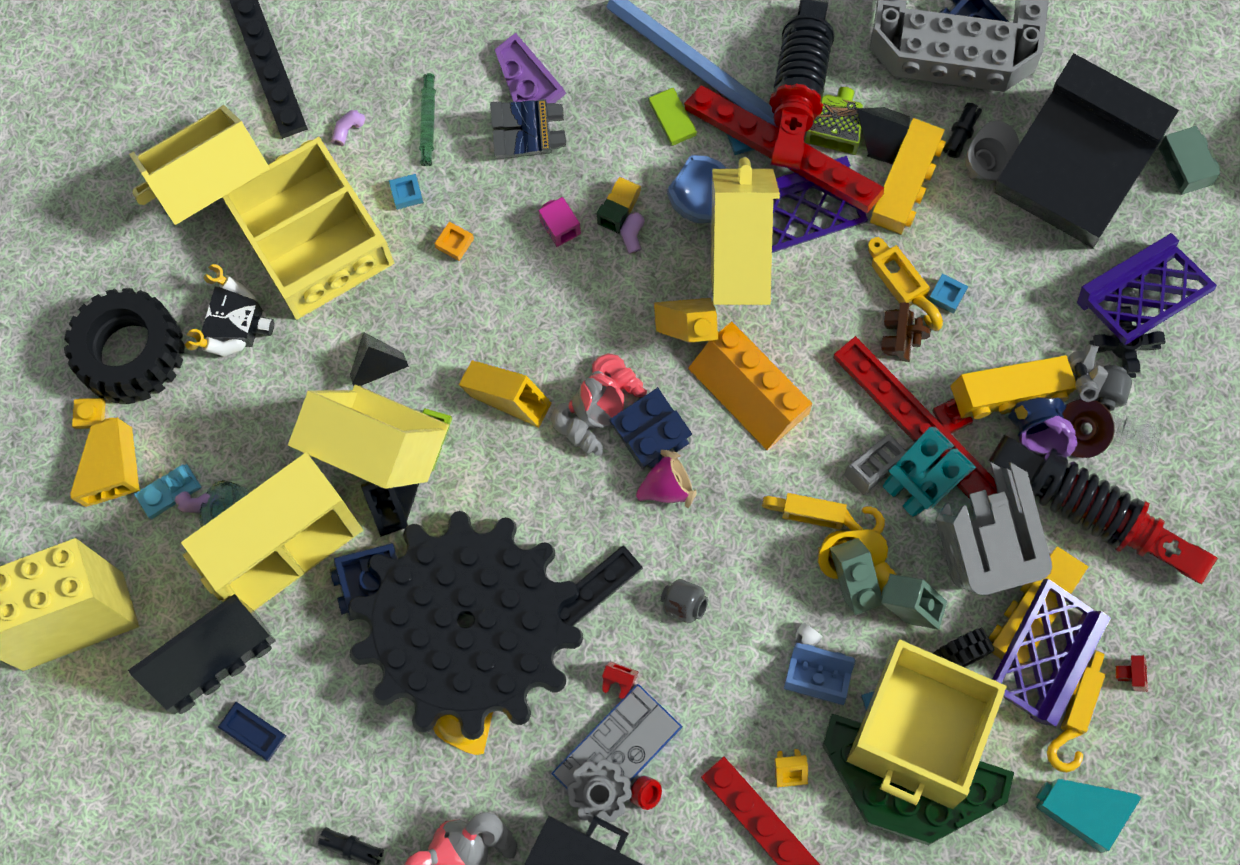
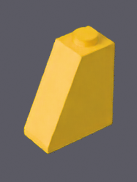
M711 298L654 302L656 332L686 342L718 340L717 313Z
M474 360L469 364L459 383V386L470 397L538 428L552 404L526 375Z
M118 417L104 419L102 423L90 427L70 492L71 499L85 507L140 491L133 430L131 426Z

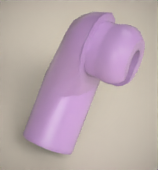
M358 110L347 112L336 122L331 143L344 146L348 130L352 126L361 128L365 122V116L358 113Z
M636 212L627 216L620 229L628 254L642 249L637 234L644 226L645 220L641 214Z
M212 488L198 498H191L190 494L186 491L175 497V502L178 504L177 508L181 512L201 513L221 501L215 488Z

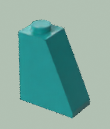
M1057 779L1051 784L1045 782L1036 796L1040 800L1036 808L1099 852L1104 853L1110 850L1142 797L1135 793Z

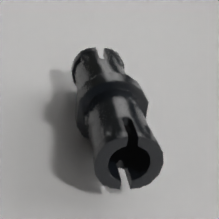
M967 103L958 122L953 124L951 128L952 134L943 148L944 153L948 152L947 155L949 157L959 158L967 139L972 137L974 133L973 127L982 113L981 108L977 109L978 105Z
M328 827L323 829L321 835L329 838L330 841L321 838L318 840L319 847L339 853L344 859L357 860L367 865H379L381 860L372 857V855L383 857L384 849L381 847L378 848L362 842L357 836L351 835L349 837Z

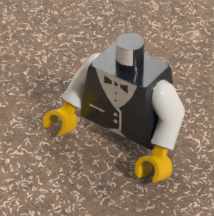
M210 265L208 268L213 270L217 277L212 278L205 274L204 280L209 284L217 282L220 285L219 287H214L202 331L192 329L186 334L187 336L194 337L197 343L187 341L185 343L186 348L195 350L198 347H202L203 351L225 357L242 351L244 347H253L256 333L271 336L274 330V319L261 317L263 310L257 302V297L228 275L224 277L223 270L219 265Z

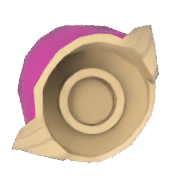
M661 450L660 454L663 458L648 473L637 490L636 497L638 501L651 500L661 503L685 502V507L689 508L697 494V490L693 491L689 476L678 459L681 455L669 450Z

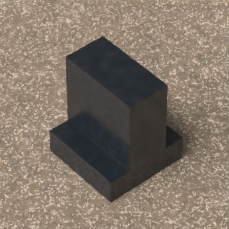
M1073 53L1056 80L1049 98L997 179L994 193L1089 247L1094 248L1160 144L1179 110Z

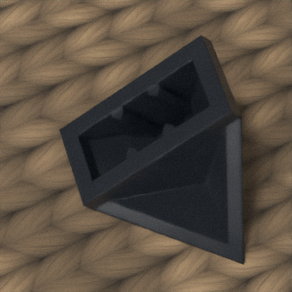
M885 107L856 108L868 151L867 157L893 164L908 132L910 116Z
M363 332L350 377L353 386H362L409 367L404 353Z
M371 482L361 484L380 537L405 529L408 526L407 520L419 483L387 489Z

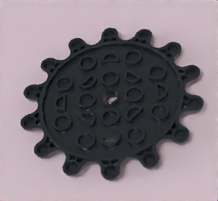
M456 511L450 515L448 530L439 537L430 536L419 524L408 525L403 532V537L407 544L406 554L399 559H391L383 554H376L369 558L367 567L369 572L378 579L379 589L371 596H356L348 604L350 615L354 618L365 620L371 628L369 636L364 641L358 642L351 647V660L358 665L374 663L381 667L383 678L373 689L372 693L375 703L380 706H388L399 698L410 699L415 705V713L412 719L413 727L420 733L430 732L440 717L452 715L459 720L462 735L469 740H475L482 736L484 721L489 713L493 711L503 712L513 724L523 725L531 717V710L526 700L527 694L531 689L542 687L552 693H557L565 688L566 676L554 665L553 658L560 649H575L583 642L582 631L578 627L565 624L560 617L561 609L578 598L579 588L572 581L553 582L547 577L546 568L554 560L556 554L554 547L549 543L543 542L529 550L520 549L514 541L517 526L514 520L510 518L499 519L490 532L483 534L473 530L470 516L463 511ZM468 614L473 616L474 624L469 628L460 627L457 624L459 615Z

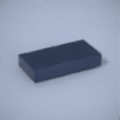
M238 702L234 703L218 726L219 729L268 762L287 736Z

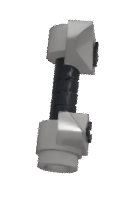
M1090 344L1086 346L1084 351L1073 352L1068 357L1073 375L1078 378L1075 384L1080 400L1086 402L1094 401L1098 397L1108 376V372L1102 366L1097 365L1093 369L1099 347Z

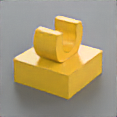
M794 749V756L783 757L782 751L777 752V758H775L777 788L808 784L806 755H801L799 749Z

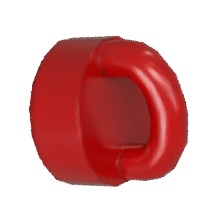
M648 776L639 777L631 787L632 796L630 802L645 810L654 808L662 795L661 784Z

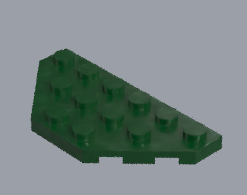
M833 713L830 716L822 746L867 826L929 846L1008 802L1014 772L979 761L968 796L954 809L922 795L918 804L914 805L880 790L884 778L846 762L861 722ZM890 781V785L909 794H914L913 791Z

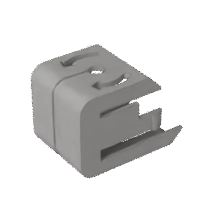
M990 462L998 493L987 496L986 490L969 494L975 521H970L966 505L961 507L957 516H952L949 503L944 504L936 519L953 583L960 588L980 595H988L1042 580L1052 570V561L1028 473L1010 462L1011 471L1007 468H1000Z

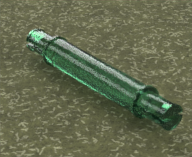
M427 73V75H423V88L421 89L419 150L421 151L420 165L422 166L432 165V151H434L435 76Z

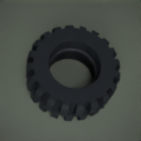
M123 288L120 293L116 289L107 290V295L101 297L97 294L92 297V302L87 306L83 304L78 309L80 311L79 315L71 318L69 325L72 327L71 331L67 330L64 338L69 344L64 347L65 356L69 359L68 365L77 375L76 377L100 398L105 397L109 402L119 403L121 398L126 404L135 403V397H140L142 401L151 398L150 392L154 390L158 393L162 392L165 389L162 384L167 379L172 382L177 376L173 370L175 367L181 368L183 359L179 353L185 352V344L181 340L183 338L182 331L164 305L156 297L152 298L149 293L141 290L136 293L133 288ZM128 326H141L148 330L146 346L137 358L120 366L103 364V347L113 333Z

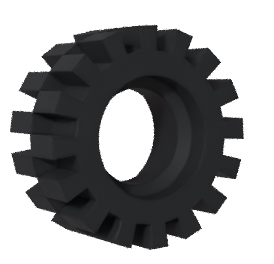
M981 627L948 642V644L934 651L933 654L965 668L989 655L995 649Z

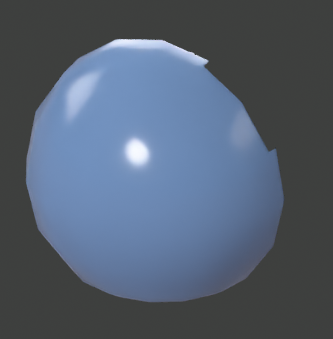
M692 155L668 187L667 196L673 209L684 219L694 223H711L712 169H727L721 162L708 156Z

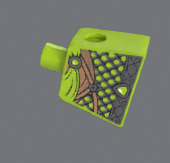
M840 87L836 97L831 95L823 97L822 113L815 118L812 127L807 131L805 143L852 155L857 154L861 125L856 108H863V105L860 102L853 101L855 94L853 89Z

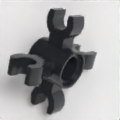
M1122 306L1120 312L1132 314L1131 306ZM1119 320V325L1127 333L1136 329V326L1132 325L1131 321ZM1162 331L1139 336L1131 341L1133 346L1124 345L1116 335H1093V340L1089 341L1090 345L1099 347L1097 353L1112 351L1117 357L1122 358V368L1127 371L1131 378H1136V373H1140V363L1136 353L1138 349L1159 350L1161 349V344L1166 343L1165 335Z

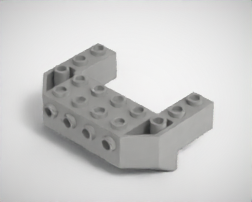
M877 0L870 50L894 77L1005 92L1035 72L1043 53L1049 0H1016L1013 22L906 8L907 0Z

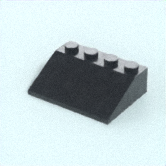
M234 594L128 671L167 711L174 715L177 712L183 714L195 705L194 700L199 696L215 692L221 686L220 681L228 675L233 677L241 673L246 668L245 663L253 657L260 658L266 655L272 649L271 644L276 640L258 614Z

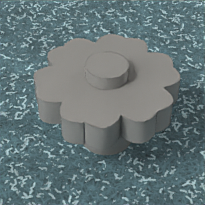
M605 758L601 759L597 765L587 760L574 770L573 776L575 781L568 785L567 792L569 804L572 807L579 808L578 816L580 819L588 820L591 823L594 816H597L607 822H614L625 813L624 802L631 798L632 793L630 779L625 775H620L621 768L619 764Z

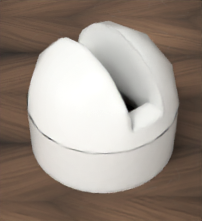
M805 622L800 625L795 634L797 643L813 646L817 645L823 637Z

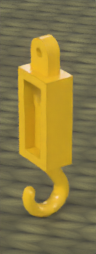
M872 238L868 243V251L873 257L872 267L899 304L909 303L910 306L914 304L928 314L923 318L925 323L932 330L939 331L943 326L942 316L937 307L925 298L929 293V285L897 245L890 248L882 238ZM894 260L900 267V270L896 273H890L885 264Z
M787 493L786 499L772 496L763 497L762 507L783 512V519L841 530L843 524L851 531L863 529L846 509L847 504ZM871 506L863 507L862 512L864 514H871L876 520V525L872 530L881 534L885 527V519L882 513Z
M1097 650L1094 651L1070 698L1060 728L1065 731L1057 736L1047 748L1048 761L1053 768L1060 772L1074 771L1083 760L1082 752L1077 751L1072 762L1063 763L1057 757V750L1069 740L1085 734L1088 730L1106 675L1099 672L1104 659V653Z

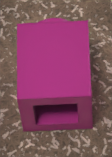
M563 197L546 202L538 210L540 222L556 247L581 234L580 222Z

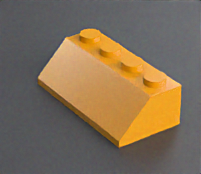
M732 321L718 332V340L709 341L688 367V370L767 451L810 414L812 402Z

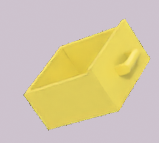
M225 105L138 156L134 151L129 154L146 180L132 191L136 201L140 205H145L157 198L174 225H177L270 169L242 121Z
M746 157L739 160L738 169H712L711 284L713 305L771 304L773 199H780V192L774 170L752 169L750 160Z
M354 385L353 390L307 391L288 446L303 453L307 452L312 457L387 489L428 482L449 424L359 385Z
M899 639L887 658L846 762L884 778L880 790L911 804L917 805L922 795L954 809L969 794V788L1007 686ZM890 781L913 791L914 794H909L890 785Z

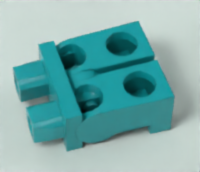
M929 427L896 465L889 470L891 475L883 484V488L893 497H896L906 488L912 496L902 506L914 517L925 509L933 508L976 467L957 448L952 449L954 445L936 427ZM944 454H946V455L932 468V466H933Z

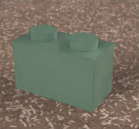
M1197 125L1165 135L1158 147L1181 195L1213 185L1220 175L1219 164L1212 157L1208 149L1207 139L1200 133Z
M855 538L831 547L830 551L842 596L853 613L857 615L882 606V595L871 553L860 539Z
M890 574L888 582L882 590L881 603L907 624L939 630L947 600L924 579Z

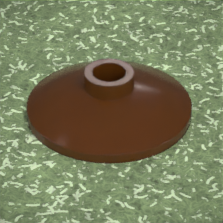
M1078 399L1068 403L1063 412V417L1071 422L1077 440V446L1071 455L1079 458H1091L1103 453L1111 444L1115 433V424L1110 411L1103 404L1095 400L1086 402ZM1086 423L1092 425V431L1089 434H1086L1083 430Z

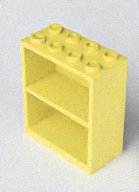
M320 137L304 142L299 148L288 154L280 155L274 162L269 164V170L222 197L296 320L395 264L386 240Z
M305 452L183 540L181 544L187 551L183 554V557L202 576L200 580L211 594H214L222 602L236 594L255 611L364 530L309 454Z
M76 538L0 566V660L22 671L139 627L123 572Z

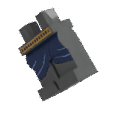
M546 99L502 103L501 101L490 102L492 128L494 129L492 131L494 155L496 159L550 154L552 149L566 147L565 130L550 131L549 122L564 121L562 104L547 103Z

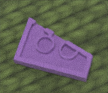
M514 33L495 49L513 102L546 99L547 103H556L566 95L564 88L517 33Z

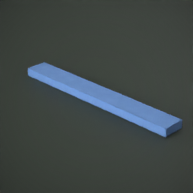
M609 0L606 6L608 10L734 104L777 127L774 123L772 107L629 0Z

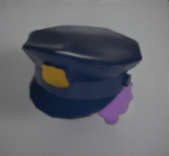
M1036 397L1018 402L1008 415L1011 422L1018 427L1019 433L1017 436L1019 437V442L1027 447L1028 450L1037 454H1046L1052 448H1055L1057 452L1066 457L1071 456L1077 446L1076 433L1071 422L1063 417V412L1067 406L1060 398Z

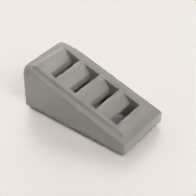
M887 434L849 464L844 475L865 495L890 473L889 470L896 465L907 451L890 434ZM884 446L896 456L894 459L882 449ZM877 453L887 465L884 466L874 455ZM868 461L878 472L874 473L865 463Z

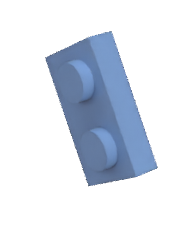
M795 643L784 689L844 705L851 673L855 665V658L839 652L816 648L813 645Z

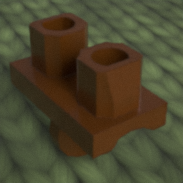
M900 303L899 309L885 311L884 325L886 329H897V336H883L881 349L886 355L898 356L900 361L910 362L911 345L913 347H921V340L930 337L931 329L923 326V318L917 317L914 322L915 314L909 310V303Z

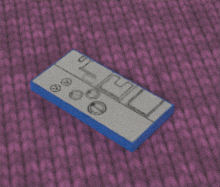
M637 684L551 774L567 789L568 785L575 781L573 774L576 768L580 767L587 760L597 765L601 759L605 758L619 764L621 768L620 775L627 776L631 782L683 726Z

